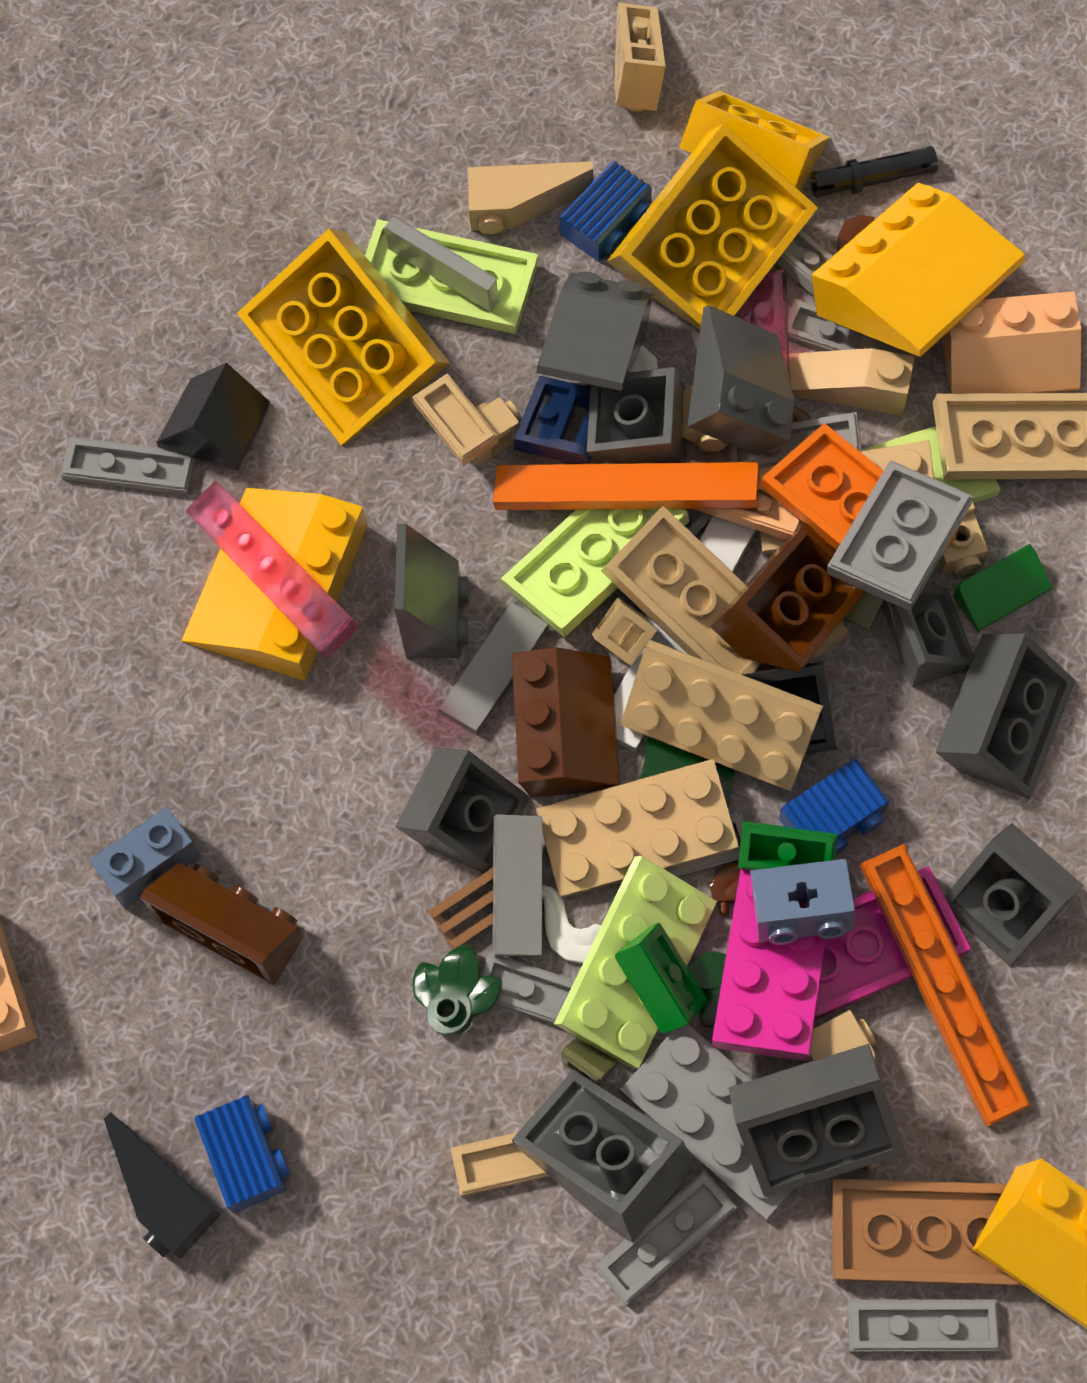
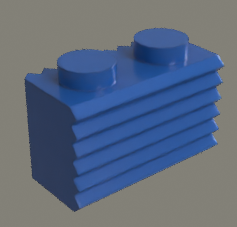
M612 161L559 217L560 235L599 262L607 253L611 255L625 239L627 231L634 224L636 225L650 207L652 200L651 186L642 179H638L636 174L626 170L617 161Z
M855 758L842 768L837 769L827 778L822 779L812 788L807 789L797 798L785 804L780 810L779 820L785 827L837 833V856L848 846L847 838L857 831H860L865 836L877 829L885 821L883 814L887 810L889 801Z
M246 1095L204 1114L197 1115L194 1118L224 1201L232 1213L287 1191L283 1178L291 1175L281 1148L273 1151L271 1149L266 1133L274 1129L264 1104L255 1107L253 1100Z

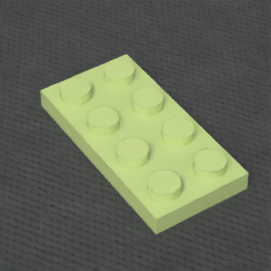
M377 219L365 256L409 311L517 335L538 267V254L416 228L496 278L499 302L489 312L389 250L385 233V226L388 221Z
M659 509L575 510L501 578L504 588L565 638L618 588L601 570ZM667 509L684 526L689 522L688 512L685 509Z
M644 856L634 857L554 1024L620 1063L633 1069H639L658 1027L616 961L615 954L653 924L659 922L687 966L717 901Z

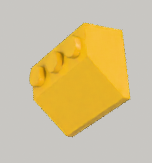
M719 90L695 101L679 148L689 152L691 155L709 131L724 123L801 191L830 137Z
M1042 1158L1017 1166L972 1250L1087 1330V1190Z

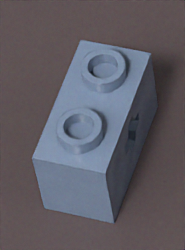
M166 806L91 858L90 862L116 899L126 909L140 899L143 891L178 862L187 866L201 855L190 837Z
M846 859L750 871L759 942L770 941L772 944L784 945L792 943L800 937L816 935L823 939H833L844 935L846 932L855 930V909ZM806 902L807 908H800L799 903Z

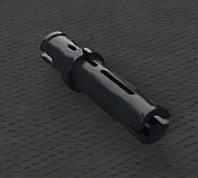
M930 145L926 148L858 162L857 159L847 160L843 166L812 171L810 178L812 180L815 179V181H811V188L814 196L820 198L825 195L852 190V193H858L866 186L930 172L935 173L937 172L938 165H932V162H938L936 151Z

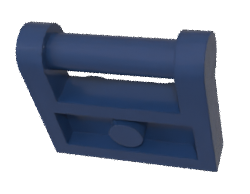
M539 376L514 436V450L563 461L566 464H590L592 457L587 454L591 387ZM576 406L585 407L587 412L575 442L563 440Z

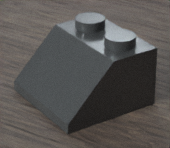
M670 367L630 372L622 391L591 385L587 454L590 457L612 464L685 463L687 439L682 437L683 391L686 388L676 368Z
M436 747L395 827L422 846L481 873H485L493 868L494 816L496 814L521 815L530 796L469 750Z
M1011 823L991 839L948 891L945 898L955 918L1005 963L1011 966L1062 912L1084 885Z

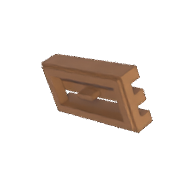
M493 868L427 911L452 949L459 947L493 924V913H491L457 937L451 930L493 901V890L447 921L444 920L441 913L493 879Z

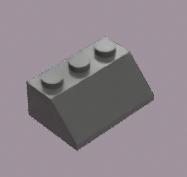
M982 634L936 753L961 773L1030 799L1075 679L1026 634Z
M869 1044L728 1087L735 1123L764 1198L905 1154Z

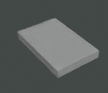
M890 460L829 562L827 574L911 611L969 510L973 495Z

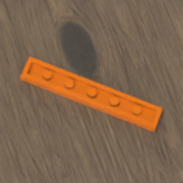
M758 462L497 465L493 504L495 510L660 509L662 506L666 509L757 508Z
M905 844L861 863L859 866L985 1126H990L1030 1107L1031 1104Z

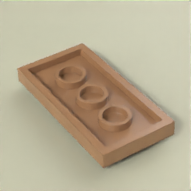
M832 1179V1281L1025 1287L972 1250L1007 1184Z

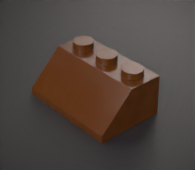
M805 523L775 551L710 627L742 658L798 672L805 666L866 591L827 574V566L836 551Z
M558 647L512 653L518 783L530 797H543L604 790L620 785L611 657Z
M178 862L143 891L140 898L157 921L272 985L276 984L303 939L299 928L296 927L298 920L292 915L277 907H274L271 912L256 905L258 898L252 893L236 885L232 891L217 883L219 877L215 873L199 864H195L193 869Z

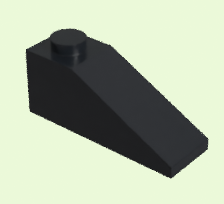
M110 1112L104 1118V1122L137 1219L148 1230L143 1239L163 1258L171 1251L181 1259L221 1214Z

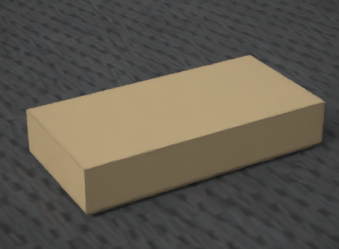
M448 373L412 396L415 407L462 466H465L499 443L497 434Z
M517 1133L451 1148L461 1197L550 1176L513 1144L512 1139Z

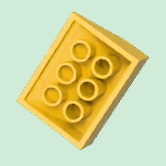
M723 123L705 135L607 262L628 280L638 282L644 288L654 289L652 296L654 300L700 330L703 307L707 305L733 316L737 313L818 207Z
M917 183L811 274L817 316L921 357L1025 262V254L953 194Z
M328 228L237 312V315L341 446L428 384L450 364L449 360L350 236L340 230Z
M246 488L181 641L306 681L368 527L363 506L323 494Z

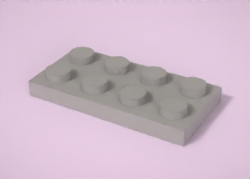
M689 1024L675 1029L620 1089V1093L648 1118L682 1139L687 1152L766 1222L793 1189L764 1198L737 1129L728 1087L748 1082L752 1079L717 1048H713V1045Z

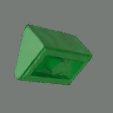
M1028 544L958 584L953 598L977 632L1050 591L1052 585L1036 551L1031 544Z
M744 821L738 868L759 870L836 860L837 833Z
M659 922L653 924L615 954L616 961L662 1033H668L688 1025L708 1002Z

